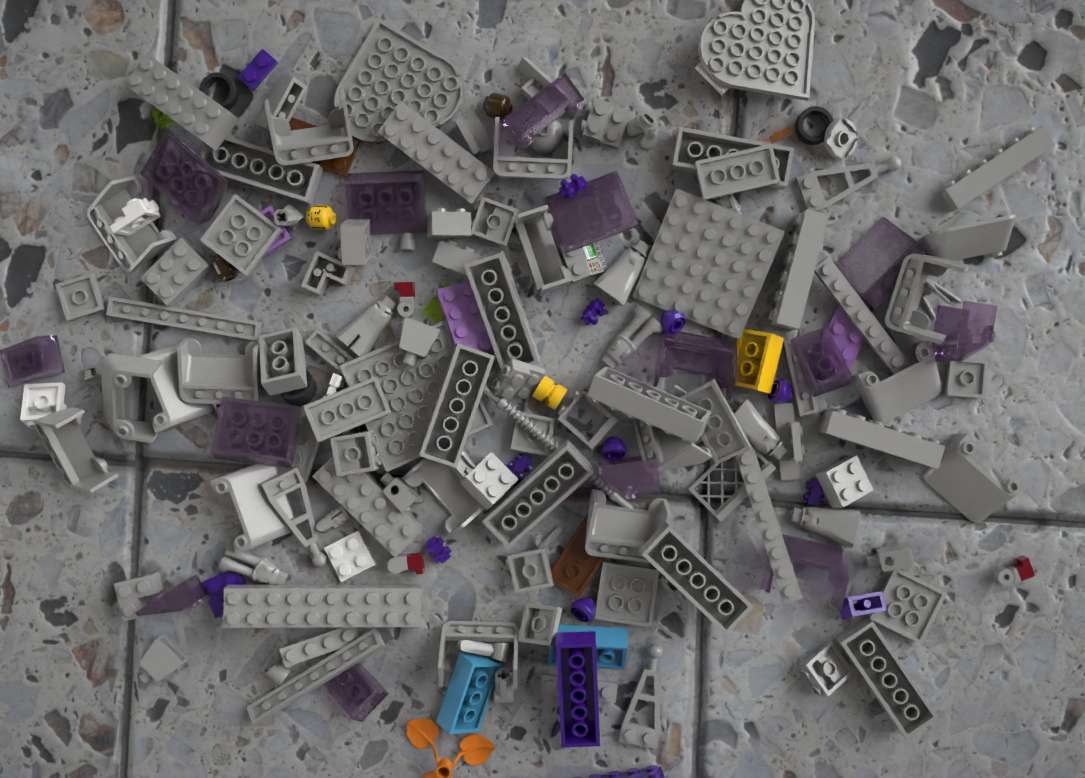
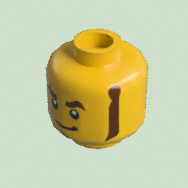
M313 205L306 212V222L313 230H330L336 222V214L333 213L332 208L329 206Z

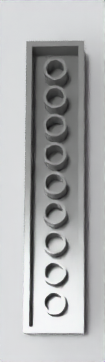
M227 585L224 588L223 628L421 627L422 585Z

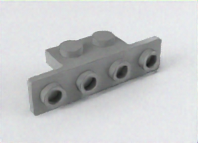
M524 56L517 69L529 81L521 87L519 92L544 115L550 116L560 107L567 115L574 119L581 106L564 92L560 86L553 82L547 74L543 73L532 61Z
M793 403L774 404L776 433L783 441L782 444L788 448L786 453L779 459L780 479H799V461H803L802 456H805L804 445H801L800 437H803V429L801 425L799 426V422H795Z

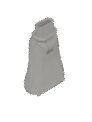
M638 240L635 245H631L592 285L603 295L609 294L608 298L617 305L624 306L648 257L647 253L651 248L643 241Z
M386 295L381 301L378 300L335 336L359 357L370 353L378 337L393 315L392 311L397 304Z
M746 398L735 409L734 416L751 446L779 460L788 448L782 444L783 441Z
M794 507L791 522L797 523L798 526L812 533L852 548L855 544L861 512L860 510L820 507H802L800 509Z

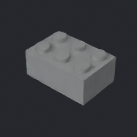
M180 238L140 279L167 306L175 307L212 271V268L210 266L211 263L188 240Z
M294 327L260 335L261 384L269 396L307 387L304 339L298 329Z

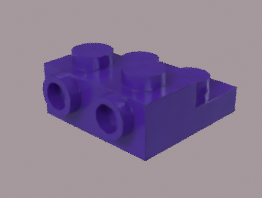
M226 571L202 582L209 597L208 603L215 619L221 617L223 620L224 588L227 585H247L243 574Z

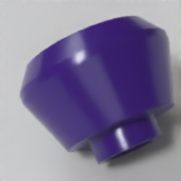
M676 310L665 311L660 320L666 334H676L681 331L685 325V315Z
M782 378L774 380L771 394H768L770 402L786 403L792 398V388Z
M617 436L608 437L604 441L601 455L607 460H619L627 453V447Z
M581 597L571 604V612L578 620L582 622L593 620L596 607L591 598Z

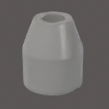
M403 234L400 240V252H415L413 234Z

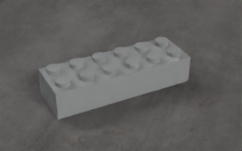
M149 54L144 56L124 84L216 151L239 120L223 106Z
M401 100L378 131L384 138L471 204L474 203L495 174L494 171Z
M679 127L670 169L697 174L695 161L760 147L770 143ZM772 144L781 182L765 187L784 190L788 185L794 148Z
M228 136L217 151L204 142L196 167L205 173L308 205L313 204L323 172V168L320 165L311 162L281 165L276 161L273 150Z
M806 209L799 213L798 217L795 216L792 227L795 229L787 243V246H790L789 252L783 258L784 271L780 272L778 283H780L779 290L775 291L773 297L775 306L774 309L770 310L768 316L770 326L789 331L800 329L829 215Z
M502 250L466 262L464 267L501 372L511 358L531 365L539 364L541 358L504 251Z
M456 343L419 451V456L457 468L495 356Z
M607 366L594 375L587 395L596 403H604L609 405L614 411L625 412L630 418L643 420L648 426L661 428L666 434L677 435L687 443H696L704 433L712 413Z
M838 408L823 411L817 432L925 467L939 469L945 446L939 445L940 441L924 437L920 439L921 435L905 431L902 433L903 429L886 425L883 427L884 423L875 420L865 421L866 417L857 414L846 415L847 411Z
M567 439L486 512L482 523L508 549L511 548L594 474V466Z
M332 456L312 476L395 558L425 528L412 514L402 513L383 493L385 488L369 472L337 477Z
M666 522L639 549V552L724 634L727 635L754 607Z
M865 617L835 638L899 733L906 740L939 718L872 620Z

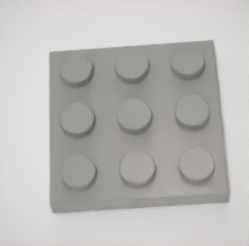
M234 194L200 241L243 274L249 276L283 229L238 195Z
M602 561L594 619L652 627L660 572L654 568Z
M900 569L890 572L881 590L887 610L869 614L868 618L922 645L947 593Z

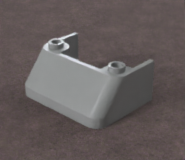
M339 89L342 108L334 109L330 112L328 117L329 125L292 131L289 122L285 118H272L269 99L265 100V110L275 159L279 164L292 165L346 157L353 152L352 133L343 89Z
M495 117L493 169L497 176L564 180L570 176L573 142L572 120L569 122L568 145L558 146L553 151L552 159L514 157L512 145L500 142V118Z
M548 205L517 214L514 223L538 296L568 285L573 280L570 269L562 265L551 232V224H554L551 213H547Z
M922 254L906 256L903 260L885 317L886 325L890 329L941 344L945 340L946 335L927 330L929 317L925 313L917 311L928 275L941 276L946 272L947 268L964 273L969 269L970 265L938 256Z
M114 353L107 354L102 359L103 414L105 420L119 438L153 443L159 433H155L152 423L126 419L124 388L132 383V376L151 378L162 365V361Z
M69 407L34 421V426L63 480L69 487L93 493L118 477L117 473L107 470L108 464L104 459L94 456L78 425L81 424L82 414L85 413L83 409Z
M446 622L442 626L438 661L439 687H443L444 671L454 670L459 653H461L456 648L457 642L460 640H470L488 644H510L507 662L501 661V668H507L513 673V689H517L518 626L511 622Z

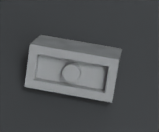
M477 114L464 120L462 117L455 120L458 129L475 158L494 148V144Z

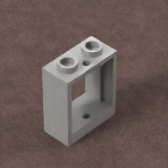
M577 390L570 398L572 400L568 407L564 405L557 414L560 416L557 419L593 449L618 420L599 403L594 402L591 397H588L584 390L581 392ZM582 397L608 418L589 440L565 419Z

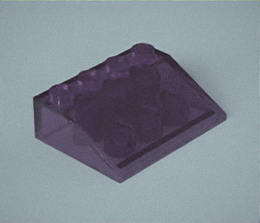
M170 128L166 130L140 172L148 182L197 225L210 221L220 205L228 183L224 176Z
M424 170L347 173L344 181L349 219H370V235L427 233Z
M617 171L587 181L588 186H586L585 191L579 192L574 197L568 196L564 199L560 192L544 197L549 208L548 212L552 215L555 229L565 253L639 226Z
M883 216L835 265L871 311L875 310L894 291L903 260L906 256L910 254H930L915 239Z
M222 397L211 454L215 459L292 468L296 451L300 406Z

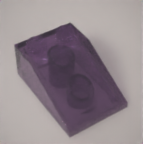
M827 326L791 339V344L805 383L813 398L849 385L852 374Z
M57 335L36 336L0 350L8 387L65 373Z
M195 575L135 613L137 616L178 612L185 608L191 610L205 601L203 597L207 593L199 578Z
M360 663L355 664L324 683L325 687L349 717L360 722L389 694L379 681Z

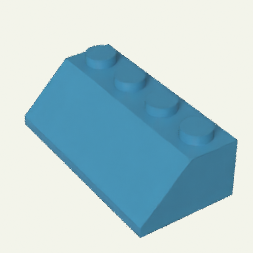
M559 624L558 632H596L597 668H625L628 649L627 628ZM556 642L555 647H549L548 665L557 666Z
M459 653L436 721L448 734L479 732L495 686V672L500 670L501 661L472 653Z

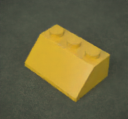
M744 329L740 339H737L727 384L771 394L784 338L772 333Z

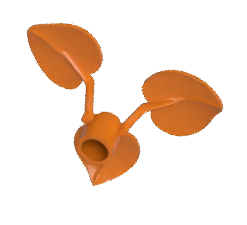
M428 718L411 719L407 723V735L410 742L419 749H425L431 744L434 752L435 762L437 763L436 771L428 772L423 778H452V767H455L461 755H463L466 763L476 766L484 763L495 750L494 744L488 738L478 734H471L461 740L460 747L462 751L458 753L452 762L447 758L439 759L435 743L433 742L439 735L437 724Z

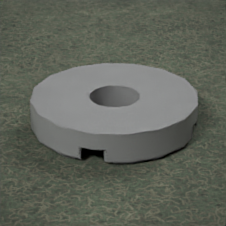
M837 119L827 127L824 138L825 148L829 155L834 158L848 157L856 148L858 138H856L855 133H857V129L851 121ZM841 134L843 135L842 143H840Z

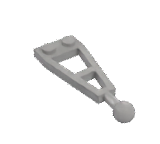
M892 156L887 159L886 163L875 166L874 163L818 170L796 178V182L805 208L812 211L825 209L878 178V173L886 170L891 172L899 170L901 160L896 156ZM868 170L870 176L854 184L850 172ZM843 174L848 189L825 201L817 177Z
M295 466L261 483V486L269 502L303 546H309L313 554V565L323 567L327 562V557L319 551L315 543L319 538L306 485L298 468ZM299 488L305 512L290 519L275 499ZM308 520L311 536L305 539L295 525Z
M653 643L647 649L650 656L648 668H643L622 720L619 742L657 749L660 735L659 670H656L657 659L663 653V649L659 644ZM647 676L654 677V694L641 692ZM638 699L654 702V727L629 722Z

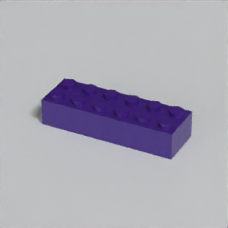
M557 632L556 656L561 747L600 746L596 632Z

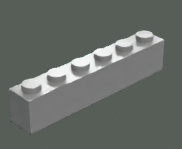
M1044 127L1030 128L1023 133L1025 137L1020 140L1017 137L1008 143L1009 147L1003 150L1000 148L991 154L993 158L989 161L985 158L977 163V169L971 172L969 169L960 175L961 179L957 182L952 180L944 185L945 190L940 192V195L950 210L953 212L960 209L1055 146Z

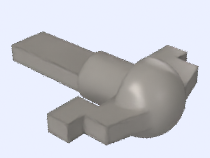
M556 526L542 542L539 541L542 537L536 534L534 542L537 549L546 547L547 555L554 554L556 551L552 547L550 549L547 547L562 530Z

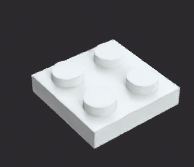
M360 530L324 548L341 582L376 565Z

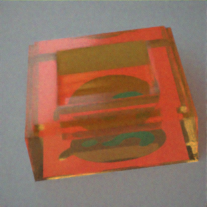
M791 126L774 132L769 138L771 143L774 144L790 137L793 133Z

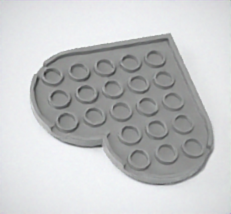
M744 0L739 12L722 13L709 22L703 30L698 44L699 58L703 68L712 79L729 88L807 101L810 95L815 30L813 9L810 3L807 4L805 0Z
M378 18L337 87L334 107L335 109L342 108L339 89H343L352 137L367 143H379L387 141L378 131L400 100L436 128L448 123L461 107L464 95L463 82L459 71L450 60Z

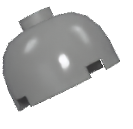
M539 115L533 118L525 131L527 144L535 153L541 155L553 153L563 140V129L560 123L549 115Z

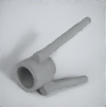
M927 277L921 300L933 320H936L937 318L924 294L929 296L934 292L947 304H950V300L941 292L958 303L961 300L937 284L932 278Z

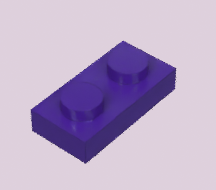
M261 49L240 73L238 78L254 92L278 62L264 49Z

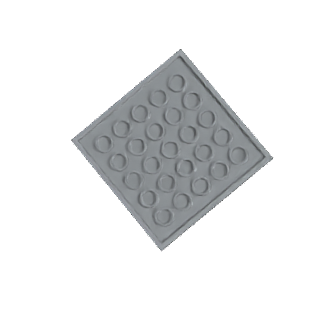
M676 188L632 297L667 311L676 310L682 312L685 318L740 339L785 231L710 201H703L702 198Z
M446 320L432 326L440 329V334L427 357L423 359L417 356L414 366L403 363L406 352L399 349L400 340L340 365L349 387L373 377L378 378L392 413L365 423L368 431L372 430V434L377 436L378 444L375 448L380 454L386 472L421 457L419 456V451L455 349ZM480 399L468 436L493 425L482 399Z

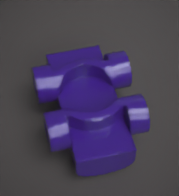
M572 174L570 176L571 182L568 183L566 179L560 182L561 187L558 189L564 199L568 196L574 197L579 192L585 191L588 183L583 176L578 177L576 174Z
M598 298L592 300L583 310V316L580 319L586 325L590 323L596 325L598 323L596 316L605 315V310L603 309L605 305Z
M526 453L523 456L521 454L515 457L517 460L515 464L511 461L507 465V468L519 480L524 476L522 473L524 470L529 472L533 468L531 465L533 461Z
M811 478V482L806 481L805 488L809 489V493L805 492L803 499L808 500L807 505L819 506L820 503L824 502V495H822L823 489L818 479Z
M435 535L426 542L428 546L425 549L429 554L432 552L435 554L432 558L436 563L440 561L443 564L451 557L449 553L452 551L449 546L444 547L445 541L441 536L437 538Z

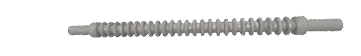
M485 386L483 393L496 403V407L503 409L504 413L507 412V416L511 415L512 420L516 419V423L519 422L521 427L524 426V430L528 429V433H533V437L537 436V440H541V444L545 443V447H550V451H555L561 446L558 445V441H553L554 438L550 439L549 434L545 435V431H541V427L537 428V424L533 425L532 420L528 421V417L525 418L524 413L520 414V410L516 411L515 406L511 407V403L508 404L507 399L494 395V392ZM595 472L587 479L588 482H592V485H596V489L600 488L605 495H608V499L612 502L615 501L621 507L633 509V506L622 498L616 489L613 490L612 486L609 487L607 482L604 483V479L600 480V476H595Z

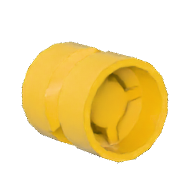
M544 376L532 397L539 401H546V405L555 410L568 389L560 384L554 385L552 379Z

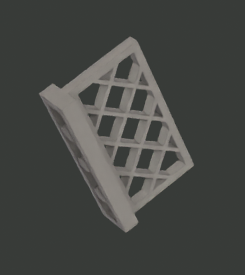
M754 448L756 457L765 463L760 467L765 480L776 467ZM734 456L735 468H723V462H721V468H716L719 464L716 465L714 463L688 489L720 522L748 496L744 482H737V471H740V469L737 468L736 456ZM713 470L721 471V482H710V473ZM723 471H735V482H723ZM708 476V482L703 481ZM699 484H708V495H699L694 489ZM710 484H721V495H710ZM723 484H735V493L732 496L723 495ZM737 484H743V485L737 490ZM702 497H708L707 502ZM710 497L721 498V506L716 511L710 506ZM723 498H729L723 503Z

